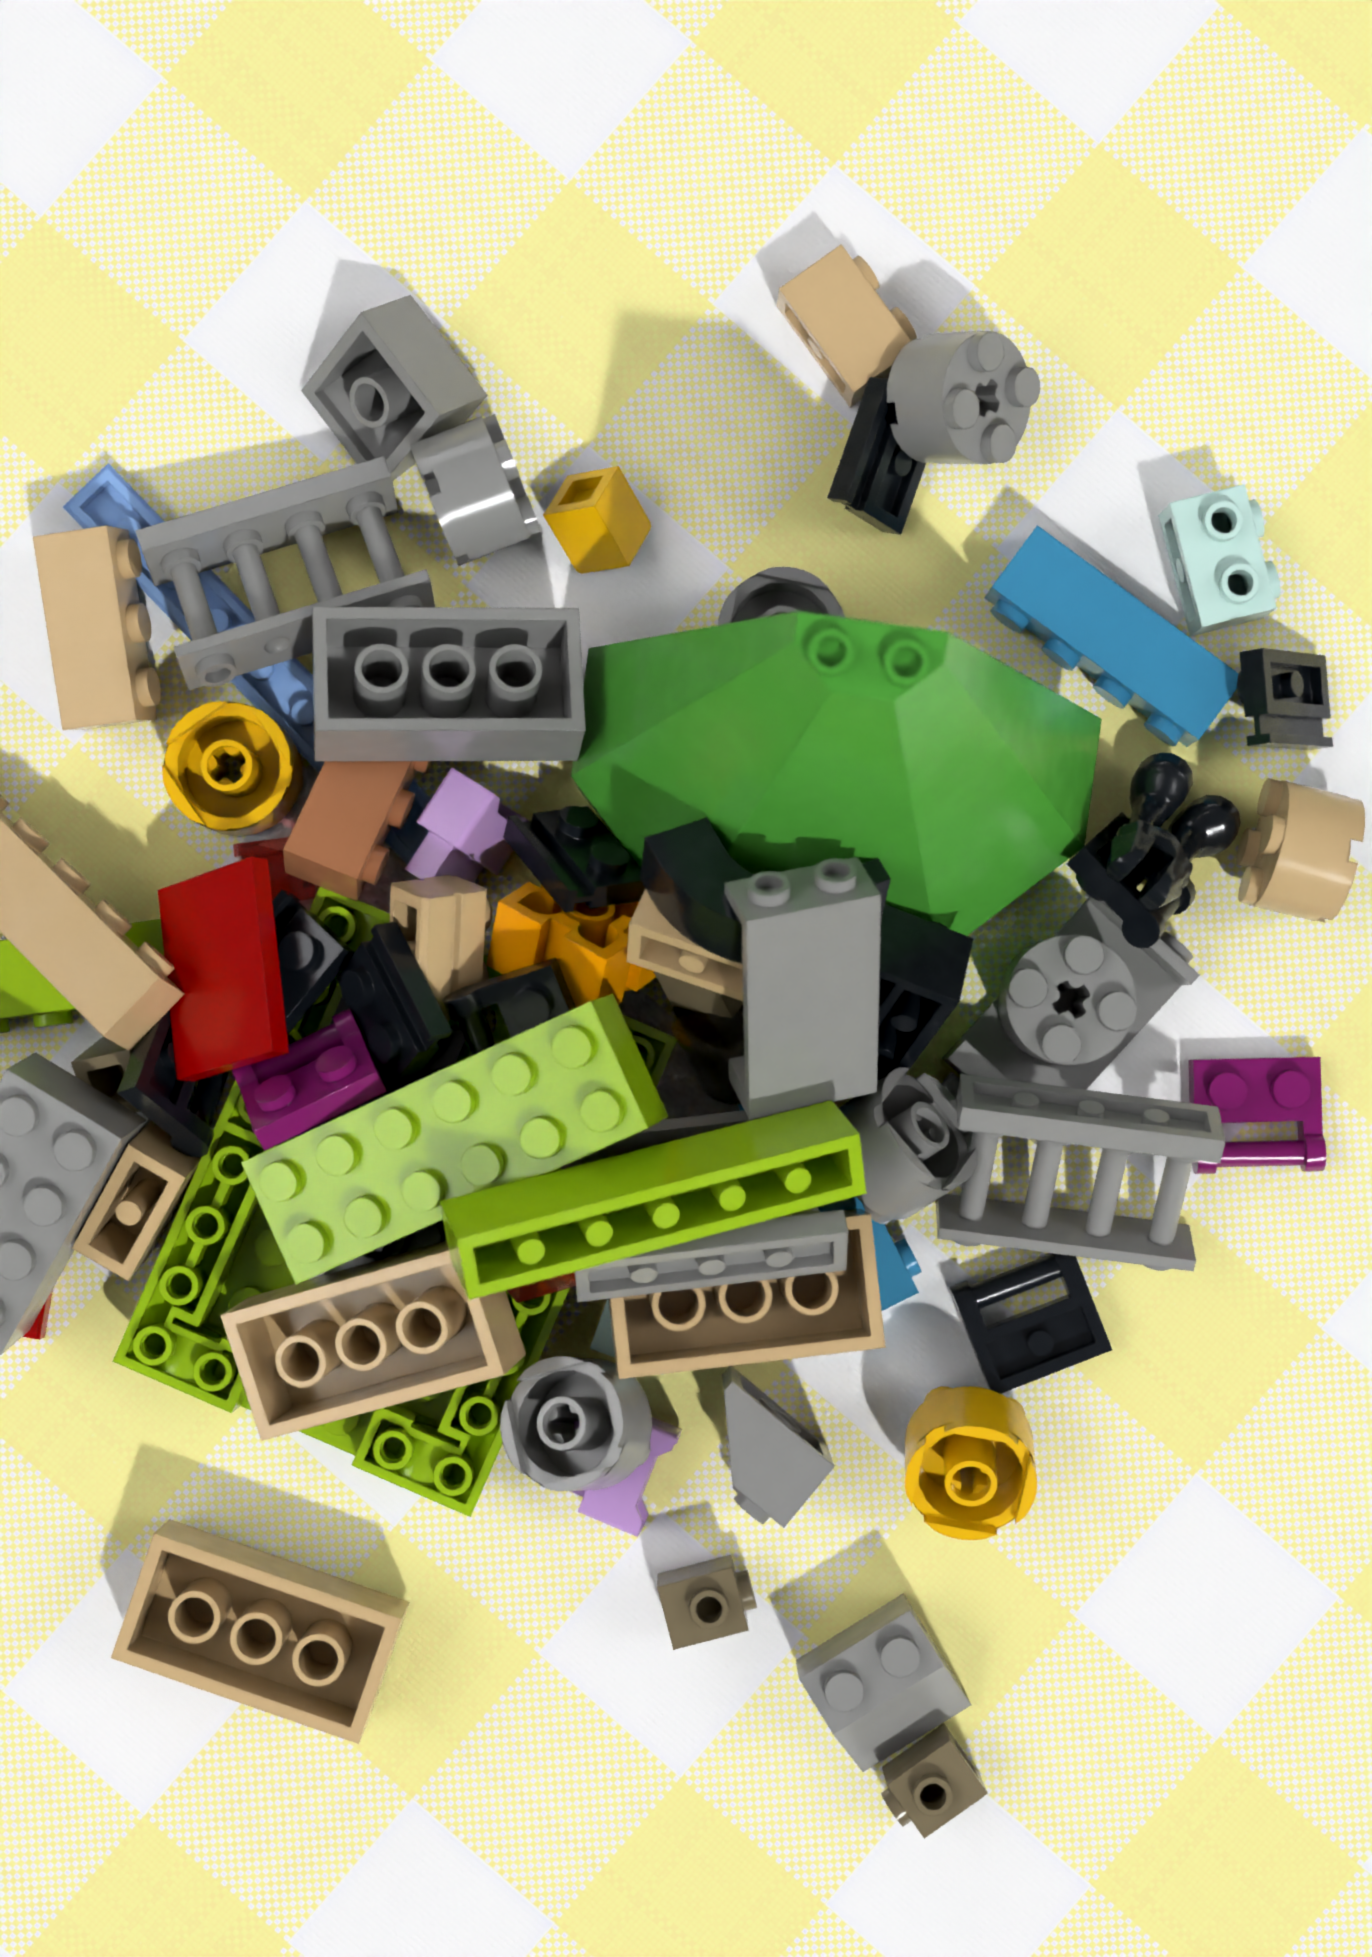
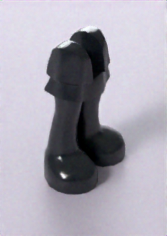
M1172 753L1151 755L1139 765L1131 780L1129 800L1132 813L1129 824L1122 825L1118 829L1116 836L1112 839L1106 863L1107 876L1117 883L1125 878L1133 869L1147 881L1136 899L1147 910L1158 909L1179 898L1182 894V888L1189 883V877L1193 868L1191 863L1193 858L1214 856L1227 849L1235 840L1241 824L1239 811L1231 801L1222 796L1206 795L1187 805L1174 818L1168 830L1161 828L1163 823L1184 802L1193 785L1191 768L1184 759Z

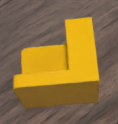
M619 466L567 475L543 514L573 567L581 574L630 566L651 529L650 520Z

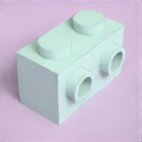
M1245 484L1171 502L1158 515L1190 637L1262 619L1277 608L1275 599L1279 598L1281 593L1279 576L1272 561L1265 562L1259 541V537L1264 536V519L1258 502L1255 499L1249 500Z

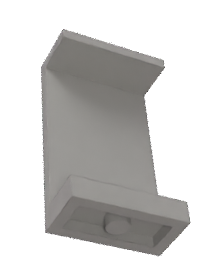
M857 857L827 859L813 866L782 872H761L753 875L751 878L726 882L725 896L742 924L744 1056L728 1059L729 1081L749 1120L828 1100L835 1102L877 1093L881 894Z
M1089 897L1053 937L1061 935L1090 936L1113 949L1127 965L1136 988L1137 1017L1122 1042L1106 1056L1090 1063L1062 1065L1040 1061L1022 1052L1007 1036L999 1018L997 997L942 1059L959 1075L966 1074L1086 1090L1182 985H1191L1200 976L1188 964L1193 959V955L1180 941L1167 932H1164L1161 938L1149 948L1141 949L1132 946L1123 936V920L1104 901H1098ZM1060 985L1057 986L1060 998L1052 1003L1056 1012L1069 1011L1074 1015L1076 1011L1073 1003L1079 999L1077 991L1075 989L1064 990ZM1030 1139L1034 1144H1037L1038 1140Z

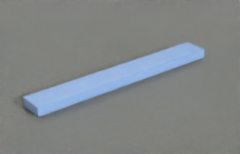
M108 463L63 508L83 529L107 525L129 530L130 539H134L137 543L142 561L141 575L136 578L137 585L192 641L173 581L154 586L135 531L165 521ZM212 570L198 574L218 633L255 622L253 613ZM297 658L235 676L231 683L257 709L269 715L286 730L296 745L298 752L319 773L325 761L314 762L313 675ZM414 780L408 791L415 793V799L409 816L402 829L392 826L385 840V843L407 865L429 832L416 821L431 797Z

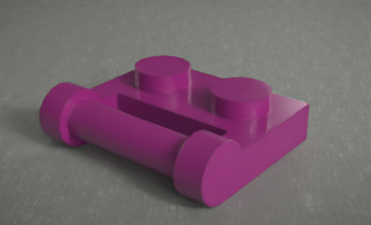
M350 1008L332 1016L334 1023L289 1044V1053L232 1070L240 1088L253 1132L264 1151L386 1092L378 1068L370 1054L365 1036Z
M1321 1057L1188 1060L1189 1103L1217 1106L1222 1123L1297 1121L1298 1140L1226 1142L1221 1163L1197 1161L1192 1164L1194 1174H1215L1217 1167L1300 1166L1303 1172L1324 1171L1326 1166V1144L1322 1126Z

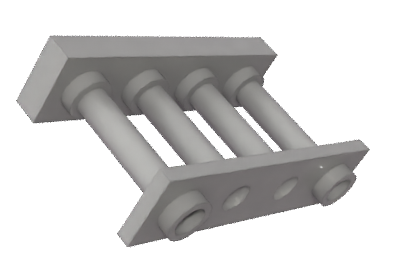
M384 456L135 530L154 586L173 581L190 631L192 641L173 647L188 691L203 686H221L230 682L235 676L312 653L313 607H435L427 569L404 575L383 517L398 513L392 476ZM357 525L360 527L380 583L342 594L322 536ZM298 544L318 602L280 614L260 555ZM230 563H236L255 622L218 633L198 574Z
M960 1074L956 1094L958 1130L973 1132L970 1151L977 1147L978 1160L973 1175L963 1183L961 1196L945 1194L937 1199V1239L952 1240L964 1246L983 1244L1140 1264L1158 1271L1169 1269L1194 1271L1196 1257L1190 1226L1179 1224L1178 1222L1192 1164L1197 1161L1221 1163L1226 1139L1217 1106ZM1002 1136L1038 1140L1025 1204L987 1199L998 1139ZM1068 1144L1102 1148L1088 1212L1051 1207L1063 1146ZM1133 1152L1167 1156L1152 1220L1114 1215L1128 1154Z
M745 1110L664 1119L641 1132L566 1164L561 1169L751 1120H749ZM818 1207L792 1213V1216L777 1217L576 1271L574 1275L577 1301L585 1302L845 1271L847 1267L848 1228L844 1210L820 1212Z

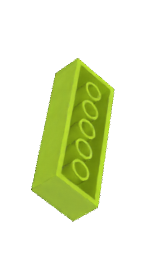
M610 994L585 1003L241 1162L295 1285L443 1220L439 1201L549 1173L641 1132L669 1116L614 995Z

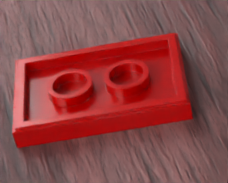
M251 856L159 889L158 899L164 957L175 968L167 977L184 993L170 1009L177 1080L194 1082L289 1053L268 859Z

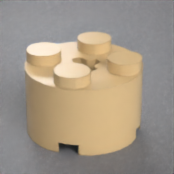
M1267 778L1258 800L1257 813L1260 815L1256 830L1246 828L1237 849L1236 864L1247 867L1240 883L1238 900L1250 906L1311 921L1325 923V919L1333 920L1340 912L1356 874L1358 863L1349 861L1351 840L1363 842L1365 831V809L1363 802L1345 795L1284 780L1278 781Z

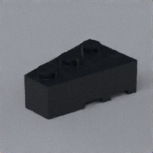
M886 904L884 905L880 922L877 1081L896 1068L910 1069L958 1005L973 943V938L950 930L941 923L927 921Z

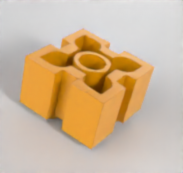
M527 882L498 901L486 965L501 974L556 957L576 1008L610 994L614 995L619 1005L622 1003L624 992L630 990L637 992L656 978L654 971L627 962L629 922L639 901L592 909L585 902L575 903L572 912L564 913L542 884L540 888L531 882Z

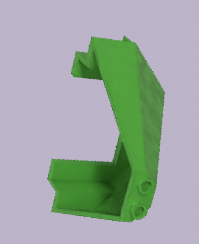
M795 611L588 649L583 685L586 731L578 760L572 763L571 777L575 781L578 790L593 807L613 836L640 867L642 865L645 837L707 817L729 855L740 866L753 874L768 871L782 872L813 866L827 859L857 857L862 864L879 858L891 878L885 901L886 905L927 921L941 923L950 930L968 936L1085 846L1102 719L950 632Z

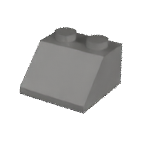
M411 295L361 312L301 390L354 461L359 464L384 456L392 476V481L416 464L410 444L465 423L488 396Z
M729 1366L722 1374L732 1485L737 1493L734 1500L744 1511L761 1524H765L771 1517L784 1528L835 1467L831 1454L825 1443L734 1367Z
M904 1593L796 1659L799 1680L832 1734L862 1772L971 1706L969 1699Z

